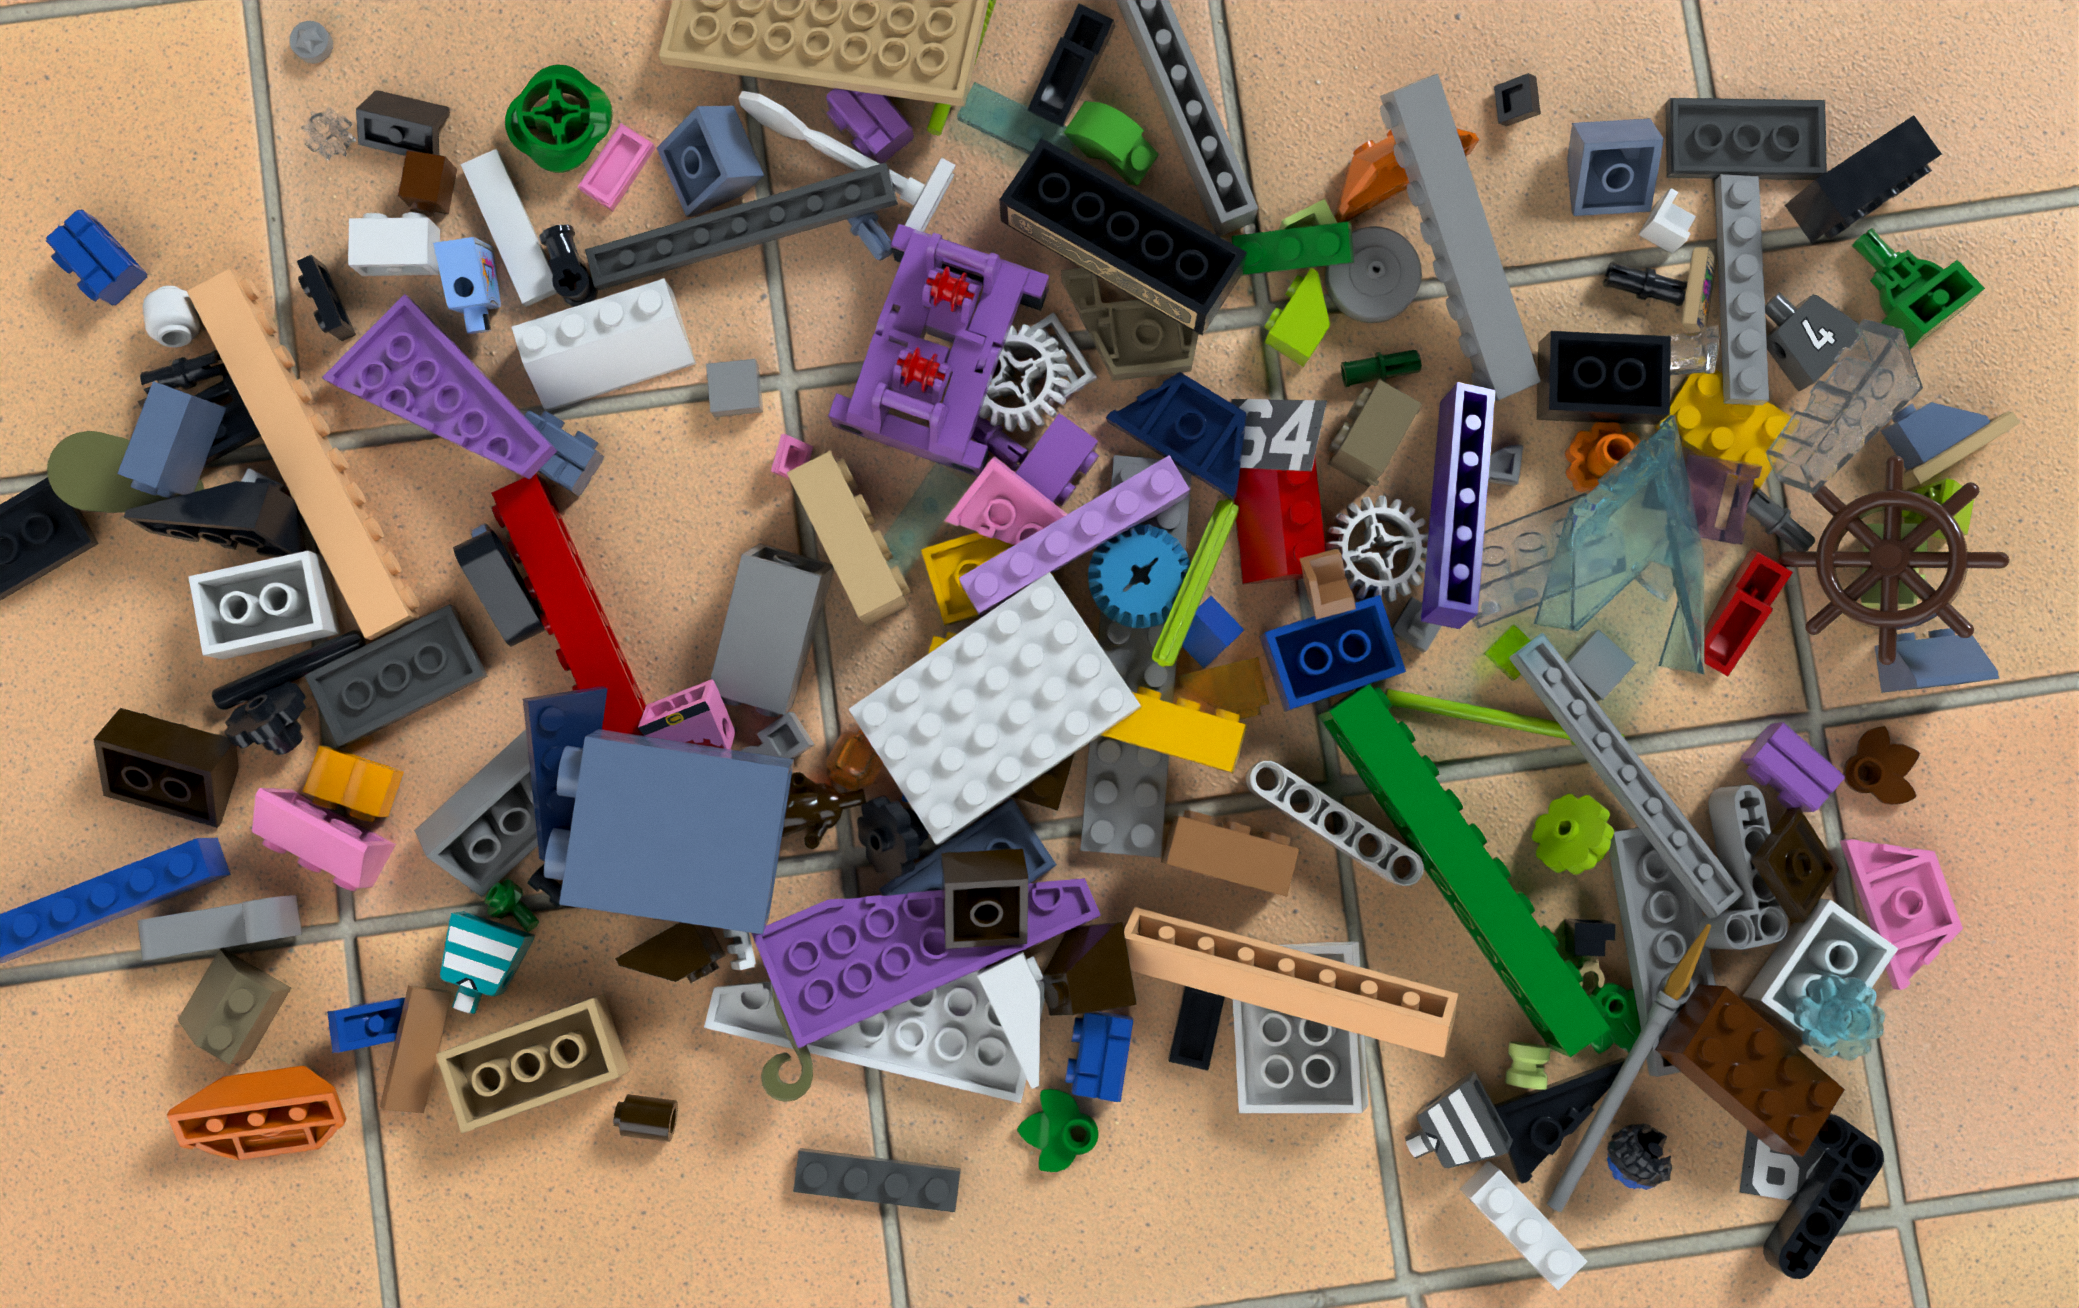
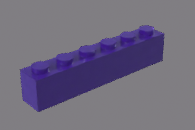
M1457 382L1440 401L1421 622L1460 629L1478 614L1495 390Z

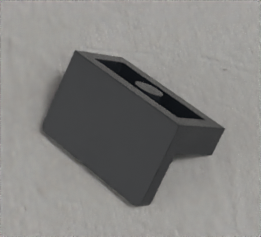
M374 91L356 108L358 145L406 156L407 150L440 155L439 126L450 116V108L388 92Z

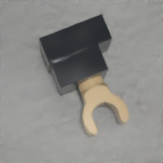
M1565 919V951L1581 956L1576 968L1582 977L1586 972L1592 971L1594 974V985L1602 988L1605 978L1602 970L1599 968L1597 956H1605L1606 940L1615 941L1616 924L1606 920Z

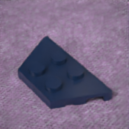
M1179 372L1163 381L1159 388L1149 389L1137 396L1135 402L1119 411L1115 409L1107 415V422L1164 458L1170 455L1176 465L1233 501L1236 498L1247 419L1246 412Z

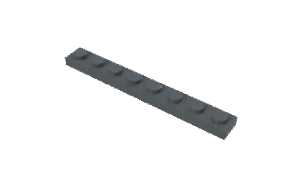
M885 162L585 249L594 287L598 290H603L898 205L889 167Z

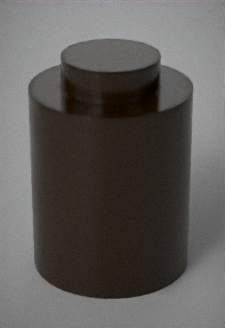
M627 1094L624 1102L618 1101L616 1105L613 1124L619 1127L621 1136L670 1142L675 1131L678 1102L677 1100Z

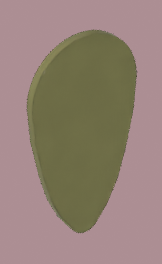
M97 431L78 432L59 442L49 457L47 464L49 483L56 495L74 508L94 512L125 513L127 509L169 499L158 494L152 495L132 488L130 486L133 479L117 474L130 442L128 439ZM200 479L194 492L204 490V485Z

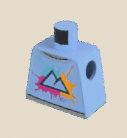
M475 237L433 243L448 308L464 314L467 334L491 331L488 310L501 307L493 246ZM474 287L473 293L470 295V291Z

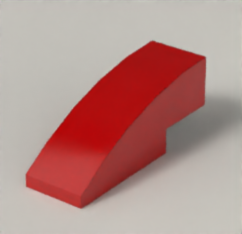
M1751 548L1711 614L1692 656L1728 677L1773 611V608L1770 607L1793 572Z

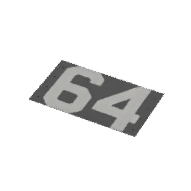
M1231 400L1232 404L1245 411L1247 415L1240 468L1312 470L1327 400Z
M1747 1129L1739 1192L1793 1201L1823 1154L1811 1145L1803 1157L1772 1151ZM1819 1130V1139L1824 1137L1827 1132ZM1861 1145L1855 1147L1852 1152L1853 1162H1856L1862 1155ZM1839 1179L1831 1183L1829 1187L1830 1196L1838 1192L1840 1187ZM1861 1199L1853 1211L1860 1212Z

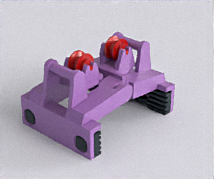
M898 224L891 242L894 261L900 262V266L878 319L875 334H873L852 399L836 393L828 417L833 427L978 477L984 470L989 458L988 446L972 441L971 437L997 366L1000 352L1004 347L1019 304L1039 311L1042 310L1049 290V275L1000 259L998 254L991 252L989 255L945 240L940 234L933 233L931 235ZM982 285H983V292H982L981 298H980V300H979V303H978V305H977L976 311H975V313H974V310H975V307H976V303H977V300H978V297H979V293H980L981 288H982ZM926 332L934 337L952 342L951 351L948 347L925 340ZM949 377H951L943 403H940ZM890 407L930 421V428L888 414Z

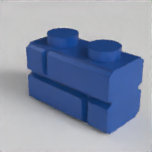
M82 209L76 210L64 221L63 226H58L46 237V242L55 251L51 258L67 273L70 274L74 271L81 279L77 286L95 302L100 298L112 306L117 305L130 293L131 289H135L147 278L148 274L108 230L95 217Z
M1096 1011L1083 1013V1018L1075 1017L1071 1042L1079 1043L1076 1059H1068L1065 1082L1072 1083V1094L1121 1102L1133 1026V1018L1131 1016Z

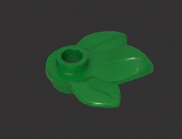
M1606 983L1602 988L1597 986L1591 994L1596 996L1606 1009L1608 1015L1604 1019L1611 1029L1590 1043V1045L1598 1054L1605 1052L1613 1043L1629 1053L1641 1032L1634 988L1626 990L1615 983ZM1615 999L1614 1005L1609 1009L1610 1002Z
M1044 1089L1040 1093L1043 1111L1034 1113L1023 1120L1018 1126L1017 1132L1028 1144L1042 1150L1038 1162L1039 1170L1059 1172L1068 1168L1076 1155H1082L1091 1151L1098 1141L1099 1132L1096 1122L1089 1115L1080 1113L1078 1105L1071 1095L1057 1089ZM1073 1127H1083L1086 1130L1085 1137L1081 1140L1073 1139L1070 1134Z

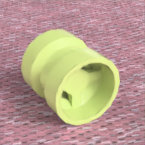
M1510 1041L1508 1055L1513 1059V1063L1506 1070L1505 1083L1523 1088L1547 1089L1548 1076L1544 1072L1545 1068L1543 1065L1550 1060L1551 1048L1538 1044Z

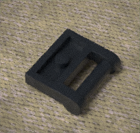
M229 373L223 375V380L194 395L212 403H216L229 395L234 400L223 406L226 410L204 466L261 437Z

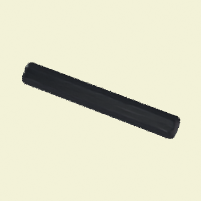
M349 631L216 688L212 691V698L218 709L227 710L248 701L251 696L276 686L277 688L285 682H292L302 678L304 675L367 645L360 631Z

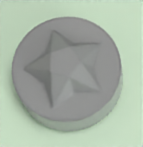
M304 21L296 25L292 30L290 46L300 59L307 63L315 64L329 57L333 49V39L320 23Z

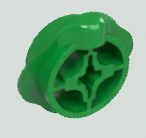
M557 64L538 71L530 79L521 94L511 102L505 116V128L511 143L519 151L529 156L538 166L550 172L564 173L577 168L585 162L597 143L608 134L613 121V110L608 96L600 87L590 82L577 69ZM563 93L579 98L589 108L581 109L580 105L568 104L564 101ZM549 95L544 105L533 107L537 101ZM557 114L564 115L561 119L562 123H554ZM585 126H588L578 139L569 143L572 133L578 130H585ZM537 128L538 132H547L553 135L555 145L540 141L530 133L529 129Z

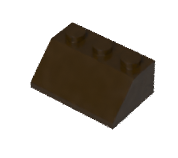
M120 708L93 739L103 796L216 828L220 826L239 769L237 747L234 746L229 738L191 728L184 724H177L144 713Z

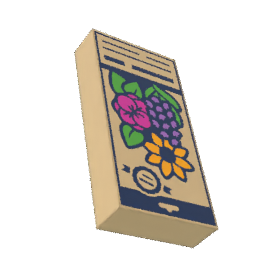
M1695 247L1692 252L1681 323L1691 336H1705L1717 265V260L1709 247Z

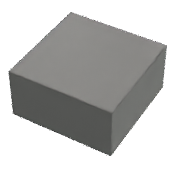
M756 359L706 364L710 412L714 417L763 412L759 364Z
M1599 629L1592 631L1565 661L1595 701L1604 700L1636 664Z

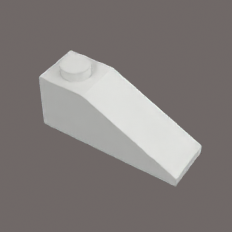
M1023 951L980 971L977 976L1029 1085L1033 1089L1039 1086L1040 986L1038 981L1044 979L1034 956L1026 959Z

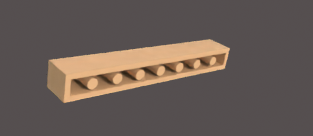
M1134 907L1124 929L1131 971L1445 1057L1454 1025L1458 993Z

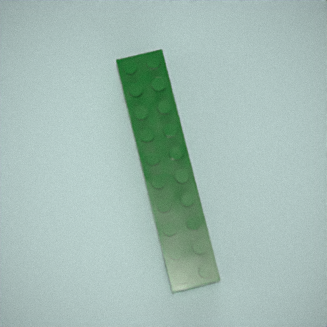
M1370 684L1354 690L1319 714L1318 718L1407 846L1421 857L1424 870L1547 1047L1572 1057L1611 1029L1604 1019L1608 1015L1606 1009L1593 994L1588 996L1579 984L1583 981V977L1576 966L1570 960L1564 962L1555 949L1559 946L1557 939L1545 925L1540 928L1531 915L1535 912V908L1523 892L1519 891L1516 893L1507 881L1511 874L1504 863L1498 857L1492 859L1483 845L1487 843V840L1481 830L1474 823L1468 825L1459 812L1463 809L1460 800L1452 790L1447 789L1445 791L1436 779L1440 775L1438 769L1427 755L1421 757L1412 743L1416 739L1409 727L1403 721L1397 723L1389 712L1392 704L1385 693L1379 687L1373 689Z

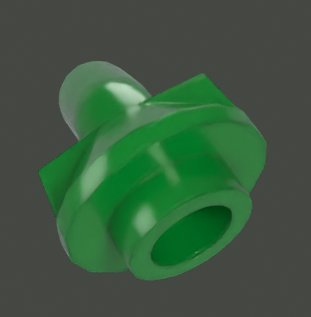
M507 879L502 883L497 882L491 887L485 898V904L488 905V915L503 919L510 912L526 932L533 930L539 924V920L520 900L523 891L514 881Z

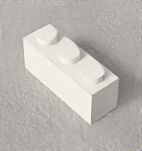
M1487 1161L1460 1188L1465 1196L1543 1278L1558 1291L1588 1262L1506 1175L1491 1162Z

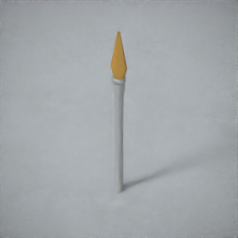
M1710 924L1704 927L1670 973L1664 990L1656 994L1658 1001H1654L1648 1014V1020L1547 1202V1205L1558 1212H1562L1663 1026L1667 1025L1675 1011L1673 1009L1679 1008L1681 1003L1679 998L1689 985L1711 929Z

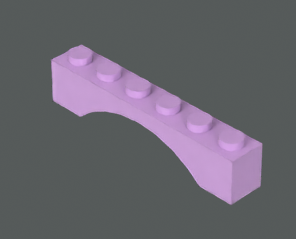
M1169 455L959 577L960 584L981 618L1049 572L1052 574L1100 544L1155 517L1187 498L1190 489Z

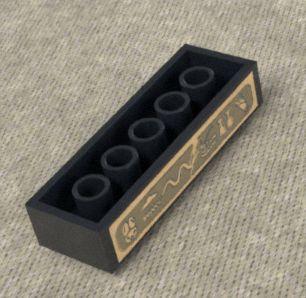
M1043 138L1040 139L999 199L1002 223L1202 336L1243 274L1247 256L1246 251Z

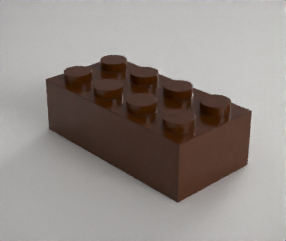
M1698 984L1655 1049L1772 1151L1803 1157L1845 1090L1726 986Z

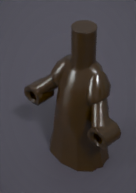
M796 772L792 774V786L798 789L804 788L807 792L788 795L782 837L815 826L814 831L808 833L804 839L807 848H817L827 829L837 824L843 809L867 803L864 789L839 794L830 785L825 783L817 784L803 773ZM796 777L802 778L800 784L795 783ZM810 837L816 839L815 844L811 845L809 843Z

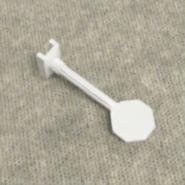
M741 92L739 96L740 106L762 125L785 137L806 140L815 149L856 171L879 164L828 135L807 128L788 109L758 93ZM941 158L926 184L912 177L907 179L889 169L895 192L900 194V199L913 205L905 226L922 232L925 231L954 178L955 164Z

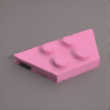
M1854 839L1841 840L1842 850L1871 929L1898 948L1886 966L1891 985L1896 990L1905 989L1911 983L1909 979L1923 964L1929 965L1939 954L1940 948L1945 943H1950L1963 929L1935 851L1864 842Z

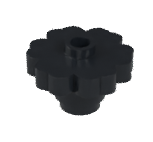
M289 681L277 688L275 686L251 696L247 704L235 709L227 719L225 724L228 728L224 733L234 746L246 748L255 742L257 745L262 744L266 750H272L276 755L286 754L297 747L303 740V734L300 732L301 725L297 719L306 708L303 702L306 696L297 684Z
M885 795L862 804L861 811L863 816L857 819L858 837L862 845L866 847L868 862L873 865L877 873L882 874L885 872L890 879H895L914 871L915 864L913 859L919 857V847L922 846L923 842L930 835L915 811L903 809L899 801L890 802Z

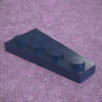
M600 686L523 699L539 859L544 862L549 837L553 828L571 830L575 798L557 795L558 770L564 748L566 746L583 748L585 736L598 729L602 730L608 690L606 687Z

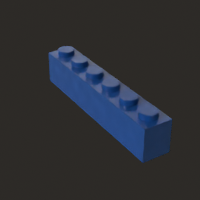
M196 838L0 914V963L13 960L231 875L218 838Z

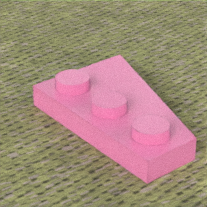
M993 457L944 521L975 530L983 536L994 537L1016 545L1066 516L1067 513L1004 463Z

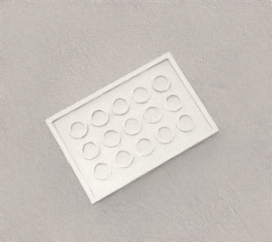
M1049 572L849 708V711L936 845H940L1142 706L1053 575Z

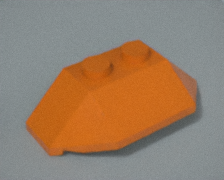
M1457 129L1465 156L1471 154L1479 139L1475 133ZM1392 130L1387 133V138L1376 144L1373 140H1370L1353 152L1354 156L1347 168L1334 215L1337 223L1348 222L1407 189L1409 180L1405 168L1399 166L1394 155L1393 148L1396 142Z
M304 1065L223 1076L176 1105L167 1113V1118L180 1147L191 1150L196 1147L209 1154L235 1160L320 1149L345 1124L347 1119L335 1087Z

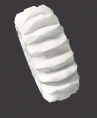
M1023 324L1017 335L1015 327L1011 325L999 356L1001 371L998 376L991 380L992 384L988 388L979 414L983 419L991 416L990 424L992 426L1002 425L1004 422L1005 429L1008 432H1013L1017 423H1019L1021 430L1027 432L1030 430L1031 419L1039 427L1044 426L1042 414L1046 412L1054 418L1057 412L1051 407L1054 402L1062 405L1066 403V398L1059 393V390L1071 388V383L1061 378L1071 373L1069 365L1061 364L1067 355L1062 349L1056 350L1058 342L1053 337L1045 340L1046 333L1042 329L1038 328L1032 334L1031 328ZM1029 349L1040 353L1043 357L1035 361L1031 358L1022 362L1014 357L1012 351ZM1012 365L1023 375H1025L1020 376L1022 379H1024L1023 382L1020 383L1023 390H1021L1011 381L1015 380L1013 378L1015 371ZM1047 371L1045 386L1036 398L1034 392L1037 381L1045 377L1044 372ZM1001 395L1004 398L1010 395H1017L1025 406L1006 408L998 405L994 399Z
M1379 496L1374 508L1371 499L1364 497L1361 500V509L1356 504L1351 503L1346 507L1349 517L1342 513L1335 517L1337 524L1341 528L1331 526L1327 531V534L1337 541L1326 542L1325 550L1339 549L1342 555L1345 577L1348 579L1347 582L1350 589L1354 585L1359 587L1356 592V599L1358 600L1364 599L1369 590L1370 598L1378 595L1382 597L1383 591L1387 601L1393 602L1397 596L1396 589L1401 595L1407 596L1411 593L1408 582L1415 586L1423 582L1421 576L1416 571L1425 573L1426 562L1420 558H1426L1427 547H1422V543L1428 541V533L1420 534L1418 529L1424 526L1426 522L1423 518L1418 519L1415 523L1411 521L1410 517L1415 512L1413 507H1409L1404 513H1401L1399 511L1401 500L1395 499L1390 508H1387L1386 497ZM1377 519L1393 524L1403 535L1394 537L1387 534L1382 523H1378ZM1364 521L1366 525L1364 545L1348 551L1351 531L1355 525ZM1376 543L1380 547L1393 546L1381 556L1379 553H1364ZM1408 549L1407 564L1403 572L1393 579L1391 569L1394 568L1393 556L1401 550ZM1352 562L1369 564L1373 568L1375 576H1379L1380 580L1366 577L1355 568Z

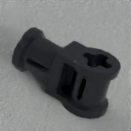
M568 224L555 225L545 229L539 235L541 244L547 246L551 257L548 261L553 272L552 283L554 289L572 307L594 301L597 297L598 289L594 287L593 280L588 274L585 263L577 252L573 240L575 236L573 226Z

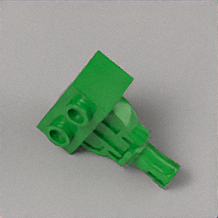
M1873 228L1869 229L1866 234L1861 235L1852 244V247L1876 270L1870 282L1879 290L1880 305L1887 315L1879 325L1906 353L1966 309L1985 289L1958 260L1943 269L1931 261L1917 259L1910 250L1902 253L1898 251L1896 253L1880 238Z

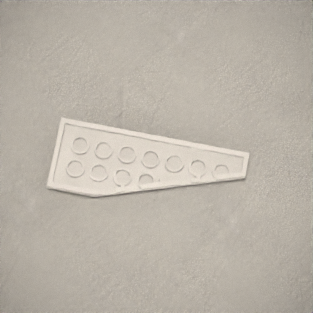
M984 967L807 1045L809 1052L812 1054L1021 1103L1027 1079L977 976L980 971L989 967ZM1044 980L1038 981L1040 986V1018L1045 1001ZM771 981L714 987L704 1028L794 1049L776 1015Z

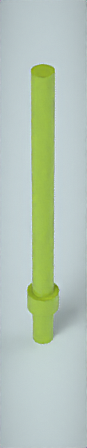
M1388 688L1385 690V695L1390 700L1392 706L1571 740L1557 721Z

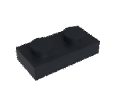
M313 255L298 260L297 263L303 274L298 276V280L305 294L309 298L313 297L318 308V310L314 311V317L324 333L329 332L341 341L355 336L356 333L326 266Z

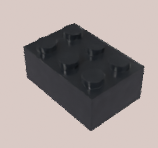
M1913 115L1814 180L1786 203L1785 207L1811 243L1824 234L1830 240L1857 220L1864 218L1882 206L1883 203L1896 197L1929 174L1932 169L1928 164L1942 155V153Z
M1550 331L1538 343V374L1541 382L1537 384V420L1657 424L1670 415L1671 336Z

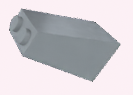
M761 543L741 555L710 680L713 679L723 703L733 706H739L741 703L755 706L756 712L770 717H778L779 714L785 715L793 707L833 576L834 567L832 564Z

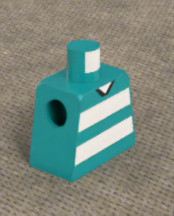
M465 911L451 913L440 979L459 985L452 1007L459 1011L475 1014L482 994L493 997L504 994L529 950L535 935Z

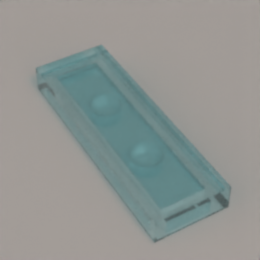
M974 82L967 96L965 107L962 106L957 115L958 121L1028 155L1031 154L1041 138L1068 153H1071L1075 145L1063 133L1067 126L1064 125L1062 128L1028 112V107Z
M937 462L884 536L894 557L888 560L887 563L890 569L898 566L904 578L921 556V549L928 546L945 522L944 520L969 488V484Z

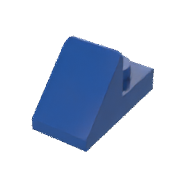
M405 997L358 1004L349 1008L328 1011L332 1053L395 1041Z

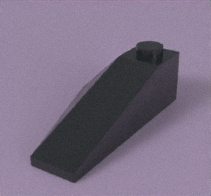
M257 478L255 482L234 481L127 509L124 514V518L152 534L192 542H199L201 537L207 541L220 544L223 548L236 550L238 543L257 548L256 552L259 555L273 558L306 551L295 500L281 492L279 484L267 479Z

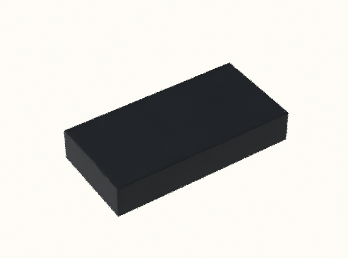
M1184 986L1168 1057L1169 1062L1206 1071L1209 1070L1225 999L1224 996Z

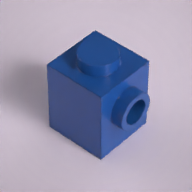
M1210 596L1198 607L1182 647L1204 669L1244 629Z

